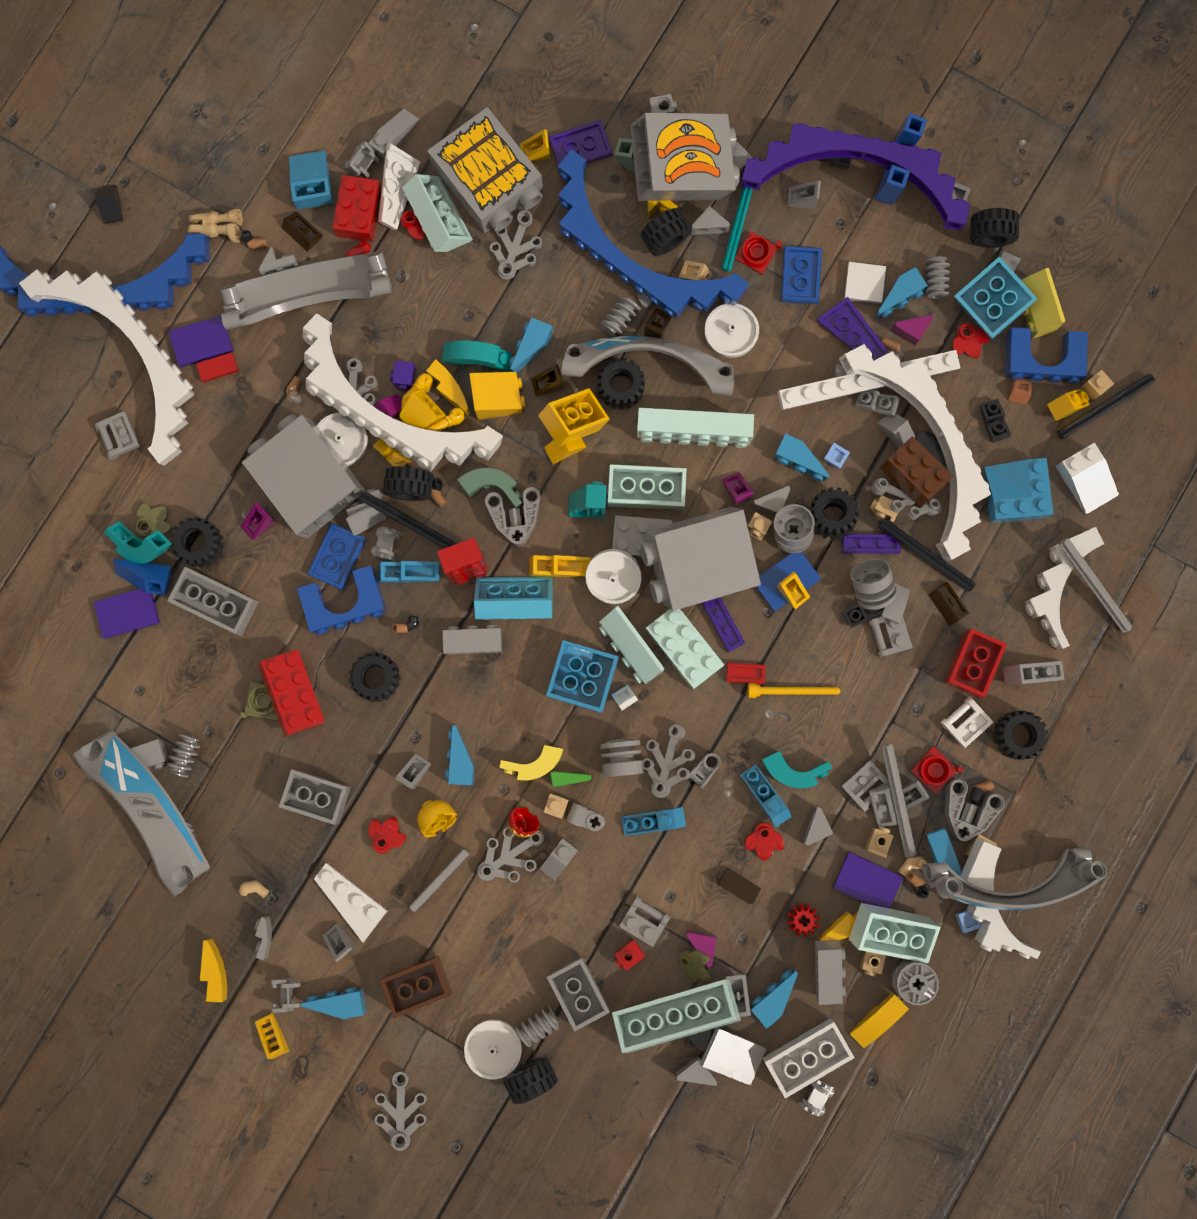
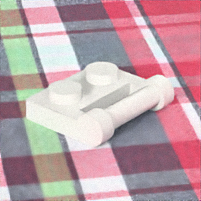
M969 696L955 712L940 722L963 748H966L993 723L990 717ZM971 708L974 712L955 729L952 724Z

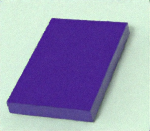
M601 120L548 137L557 165L562 162L571 149L583 157L587 164L613 156Z
M221 316L169 331L176 360L180 368L234 352L229 332L225 329Z
M141 589L93 602L103 639L160 623L153 594L146 593Z
M848 852L833 888L869 905L890 909L903 877Z

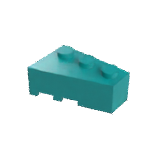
M591 482V484H586L569 494L568 517L605 519L606 485H603L602 482Z

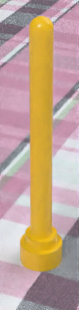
M748 683L747 685L748 698H757L760 694L838 695L840 693L838 687H760L756 683Z

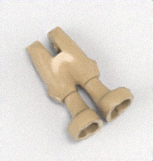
M232 209L225 214L212 211L210 213L189 215L188 222L193 225L188 226V234H205L206 237L210 238L224 234L229 237L231 242L240 243L241 231L237 226L242 225L243 222L240 209ZM221 222L231 223L226 225H217Z

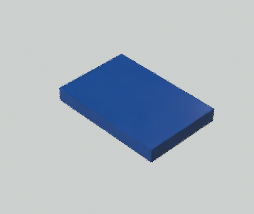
M784 246L781 302L819 303L822 248Z
M331 523L307 575L343 590L367 539L360 535L354 536L351 531Z
M802 552L788 555L759 576L761 585L756 586V588L774 612L788 603L776 586L793 571L797 574L806 590L821 580Z

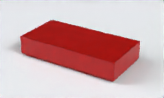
M232 352L196 364L203 383L239 372Z
M727 662L726 682L764 685L766 665Z

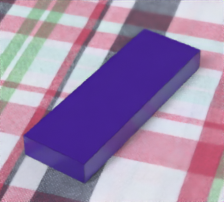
M844 534L842 538V553L900 554V542L889 534H849L848 536Z
M721 597L701 603L727 652L745 644Z

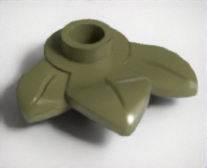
M143 503L137 510L136 532L145 537L157 530L163 535L171 529V525L164 522L168 515L167 507L159 506L151 509L147 503ZM145 524H148L147 530H143Z
M683 950L679 953L678 960L684 967V971L690 980L696 983L698 979L701 981L711 979V976L704 967L710 960L706 954L698 950Z

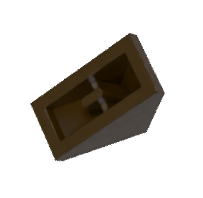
M656 308L645 324L644 335L663 339L672 317Z
M558 364L531 378L536 396L564 389Z

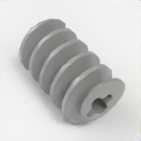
M931 257L926 260V284L928 285L926 294L928 298L941 299L950 296L949 292L944 291L950 289V285L944 284L950 281V278L944 277L950 274L949 270H944L950 267L949 263L944 262L947 260L946 257Z
M620 297L619 303H615L614 308L610 309V314L605 316L606 320L600 322L601 327L612 337H617L615 333L622 334L620 327L627 328L624 322L631 323L629 315L636 316L633 310L640 311L641 308L632 299Z
M178 734L183 740L175 742L179 748L172 749L176 756H169L173 763L166 764L171 768L167 771L187 778L189 774L185 770L192 769L188 763L195 762V759L191 756L198 754L194 748L201 747L197 742L201 740L186 734Z
M550 1005L548 1006V1013L543 1009L541 1010L542 1017L534 1014L535 1021L528 1018L529 1025L521 1022V1030L515 1026L518 1036L526 1046L531 1047L532 1041L538 1043V1036L544 1039L546 1037L545 1032L551 1035L552 1027L555 1030H559V1021Z

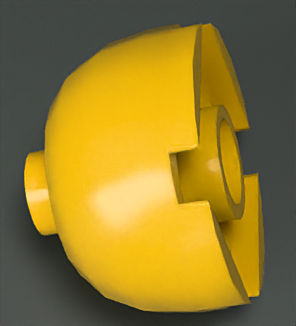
M429 800L422 805L417 816V823L424 837H434L437 835L435 832L440 829L444 832L450 828L456 821L457 814L449 803L443 800Z

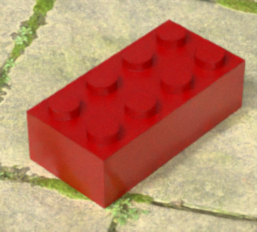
M475 538L437 551L444 572L453 584L462 585L467 583L469 578L474 576L475 578L483 577L489 571L482 550Z
M298 649L259 663L258 668L284 738L320 726L325 722Z

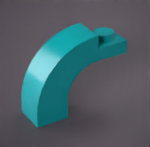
M467 340L444 343L442 362L451 365L478 364L504 372L509 371L511 352L500 349V346Z
M121 521L108 527L104 532L118 546L115 551L119 555L138 564L154 560L165 553L172 544L159 530L142 540L136 537Z
M780 751L761 759L765 770L774 780L791 788H810L816 786L818 782L815 777L818 776L821 779L829 775L828 771L832 769L828 761L806 772H797L786 764Z

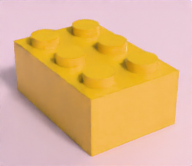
M590 388L548 403L538 415L558 447L600 431L609 421V417Z

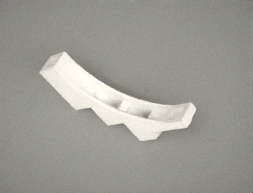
M1096 527L1070 538V541L1082 557L1099 546L1104 545ZM1059 544L1049 548L1050 558L1057 566L1037 575L1038 585L1041 589H1044L1045 593L1025 601V609L1033 619L1041 617V625L1044 630L1048 631L1051 645L1056 650H1060L1070 646L1061 629L1060 600L1063 587L1074 565Z
M976 838L960 877L975 886L994 891V872L1001 848ZM968 905L967 911L972 914V918L982 922L975 937V940L980 943L981 948L990 952L992 949L1000 951L1001 947L1010 952L1015 949L1019 951L1018 954L1022 957L1029 959L1031 956L1038 959L1040 951L1016 939L1003 922L998 909Z

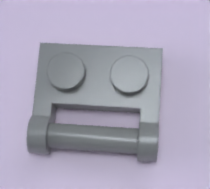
M125 411L95 424V428L100 432L107 449L106 454L109 460L116 459L124 453L141 447L128 414ZM109 426L111 427L113 435L118 444V448L116 449L114 448L107 431V428Z
M903 616L899 624L882 617L868 621L869 626H872L878 645L879 658L913 648ZM881 623L884 624L891 646L890 649L886 648L879 626Z
M869 760L841 787L863 812H866L869 809L868 806L872 804L871 797L869 795L866 799L862 800L860 796L876 781L880 780L882 783L879 787L889 784V781Z
M636 896L619 927L653 947L671 916L666 913L664 915L641 901L642 898ZM637 907L659 920V925L657 926L635 913Z

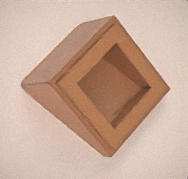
M1013 380L1009 401L1026 405L1031 397L1032 382Z

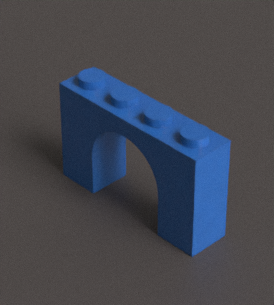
M909 113L897 131L894 141L906 146L916 145L922 137L927 119ZM892 165L890 169L885 167L875 199L892 205L904 190L910 171Z
M1012 327L1007 332L1005 377H1011L1013 380L1030 378L1031 381L1048 379L1049 382L1064 380L1068 381V383L1076 384L1087 376L1088 332L1068 331L1063 336L1062 360L1059 365L1052 367L1043 366L1033 358L1030 350L1031 329Z
M371 565L352 571L358 588V601L350 611L343 614H334L327 609L319 584L312 583L297 588L311 633H316L317 636L327 633L328 629H342L346 627L345 624L353 622V624L363 622L366 617L377 618L383 615L382 612L387 611L375 570Z

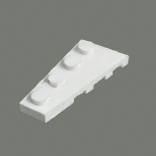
M390 143L386 146L378 222L392 230H397L407 202L406 194L402 187L417 174L420 161Z
M325 863L314 878L359 939L364 942L388 910L329 863Z

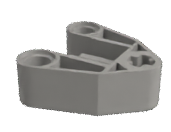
M534 487L524 490L523 509L526 525H522L520 508H512L509 510L511 527H507L506 512L501 496L495 492L489 493L485 498V504L498 532L516 547L523 546L536 528L541 501L539 491ZM534 493L537 495L536 500L528 501L527 496ZM491 499H498L499 504L492 507L489 505ZM517 533H520V536L523 535V537H520V541H516L515 538L513 539Z
M953 779L946 784L944 815L952 837L956 840L968 841L987 830L1003 809L1005 801L999 794L985 795L972 825L977 806L966 802L961 818L958 820L965 802L964 799L968 786L963 780ZM955 783H958L961 787L960 792L957 794L953 791ZM993 797L997 800V805L994 808L990 805V800ZM959 829H963L965 834L961 835V833H958Z

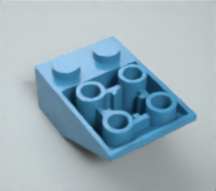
M326 150L289 156L292 199L296 208L300 210L334 204Z

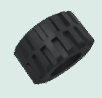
M673 208L653 218L644 227L640 237L653 256H660L672 251L683 243L692 231V227L678 208Z
M989 208L974 213L970 218V241L976 246L985 248L1004 247L1013 244L1019 238V214L1014 210Z
M615 358L614 362L610 360L607 362V366L603 365L601 372L598 374V393H600L601 400H604L607 406L610 404L614 409L620 407L619 410H624L626 406L627 409L631 408L632 404L636 405L638 400L642 398L645 386L644 373L640 371L638 364L634 365V361L630 360V362H627V358H623L622 361H619V358ZM616 376H626L631 380L632 387L626 392H617L611 388L610 381Z
M394 466L387 468L384 476L383 493L388 497L399 500H428L431 498L433 474L427 470L415 467Z
M831 487L827 492L825 489L822 490L821 494H817L815 499L812 500L810 512L814 517V529H816V534H823L822 538L827 539L828 536L831 537L830 540H835V537L842 539L844 534L848 536L850 531H853L859 514L858 503L854 501L855 497L853 495H848L849 492L847 490L842 492L841 488L837 487V490H833V487ZM832 506L838 507L844 512L845 517L839 521H831L823 515V510Z
M189 517L186 518V522L180 521L179 527L175 526L173 528L175 533L170 535L173 538V541H170L173 547L171 550L176 554L175 557L192 567L198 566L201 568L204 565H211L212 560L216 561L218 559L216 557L217 554L221 555L220 547L223 548L224 543L221 542L223 536L219 534L220 530L209 521L199 517H194V519ZM203 532L206 538L204 547L198 552H190L188 546L190 538L196 533Z
M376 652L363 654V657L357 658L358 661L356 663L353 662V668L349 671L351 675L349 683L352 684V690L359 697L368 701L380 702L384 699L387 700L390 698V695L395 694V689L400 685L398 684L399 680H401L399 668L391 658L384 654ZM373 666H379L385 672L384 683L376 689L368 687L365 683V674Z
M1024 710L1005 714L1004 717L998 720L999 724H996L994 727L997 729L996 732H993V736H996L997 739L994 742L999 745L997 749L1000 752L1003 751L1004 756L1011 757L1010 759L1014 760L1032 759L1034 756L1041 754L1040 751L1046 747L1044 743H1048V738H1045L1048 730H1044L1046 724L1045 722L1041 723V717L1034 716L1035 713ZM1017 724L1024 725L1029 731V741L1024 747L1016 745L1012 739V730Z
M540 1057L529 1061L511 1071L503 1079L513 1104L531 1101L552 1089L558 1082L548 1057Z

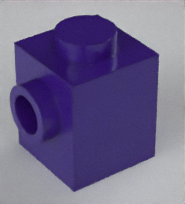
M395 361L394 370H391L390 381L393 382L397 390L409 391L412 388L416 375L414 362Z

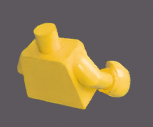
M428 373L419 375L412 388L402 398V411L399 415L404 423L438 432L446 427L461 424L464 420L463 409L454 408L446 416L426 394L433 385L432 376Z

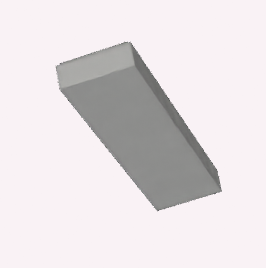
M463 849L410 905V909L416 912L471 853L467 849Z

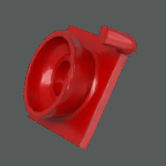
M750 231L734 259L763 275L777 249L782 248V242L778 240L777 244H774Z
M933 746L910 771L933 793L937 794L956 772L961 773L963 768L953 765Z

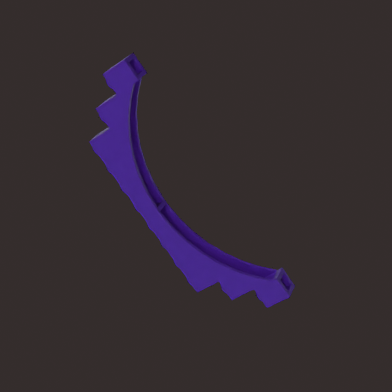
M793 123L789 144L779 140L770 141L766 162L759 158H747L741 186L760 191V186L770 178L798 164L825 158H851L875 163L888 169L895 165L910 171L907 180L918 187L931 201L944 221L943 228L962 231L966 225L970 203L965 202L963 199H952L956 178L951 177L949 174H937L942 155L941 152H937L935 149H921L915 145H901L895 141L886 142L879 138H865L860 134H845L840 130L830 131L824 127H810L804 123Z

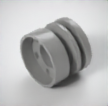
M793 504L787 505L777 512L774 519V541L781 550L791 554L801 553L812 544L815 523L810 510L804 506Z
M868 559L860 562L851 570L850 578L855 589L856 599L862 608L869 610L881 609L896 599L897 590L889 563L885 560Z
M629 738L616 739L600 744V749H609V753L601 754V757L610 758L609 763L602 765L603 778L643 774L642 761L633 760V756L640 754L641 750L632 751V746L640 745V740Z
M904 959L898 962L891 972L890 982L892 988L906 1002L912 1005H924L935 998L939 988V980L933 969L925 963ZM916 979L920 981V983L917 984V987L913 985V983L916 982Z

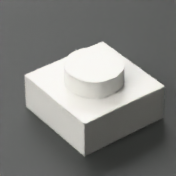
M628 685L612 694L621 710H624L638 700Z

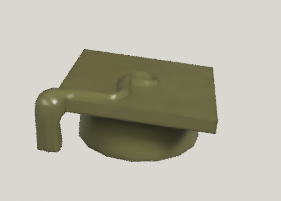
M250 682L245 712H241V718L245 719L247 716L278 720L265 684Z

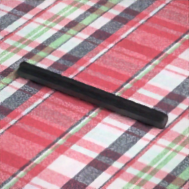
M1152 374L1146 375L1059 429L1057 435L1060 439L1066 438L1153 384L1155 378Z
M363 493L360 499L363 503L445 549L457 544L370 493Z
M886 518L881 520L878 527L965 590L970 592L974 589L976 583Z

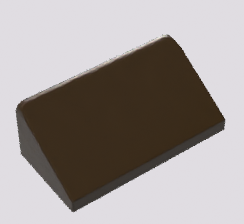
M297 211L283 219L282 229L306 251H309L323 237Z
M948 582L929 593V597L948 625L951 626L969 614Z
M728 867L718 882L719 886L751 906L761 890L760 887Z

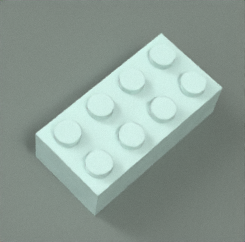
M610 465L608 506L684 510L687 468Z
M669 609L645 629L692 690L724 666L719 657L680 609L675 611Z
M861 903L849 940L858 950L928 963L941 927L928 916Z

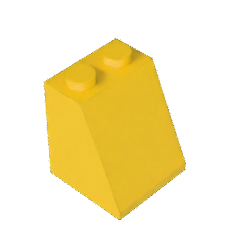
M516 372L470 373L474 408L478 420L523 413L522 407H525L524 396H520L519 389H523L521 377L517 378Z

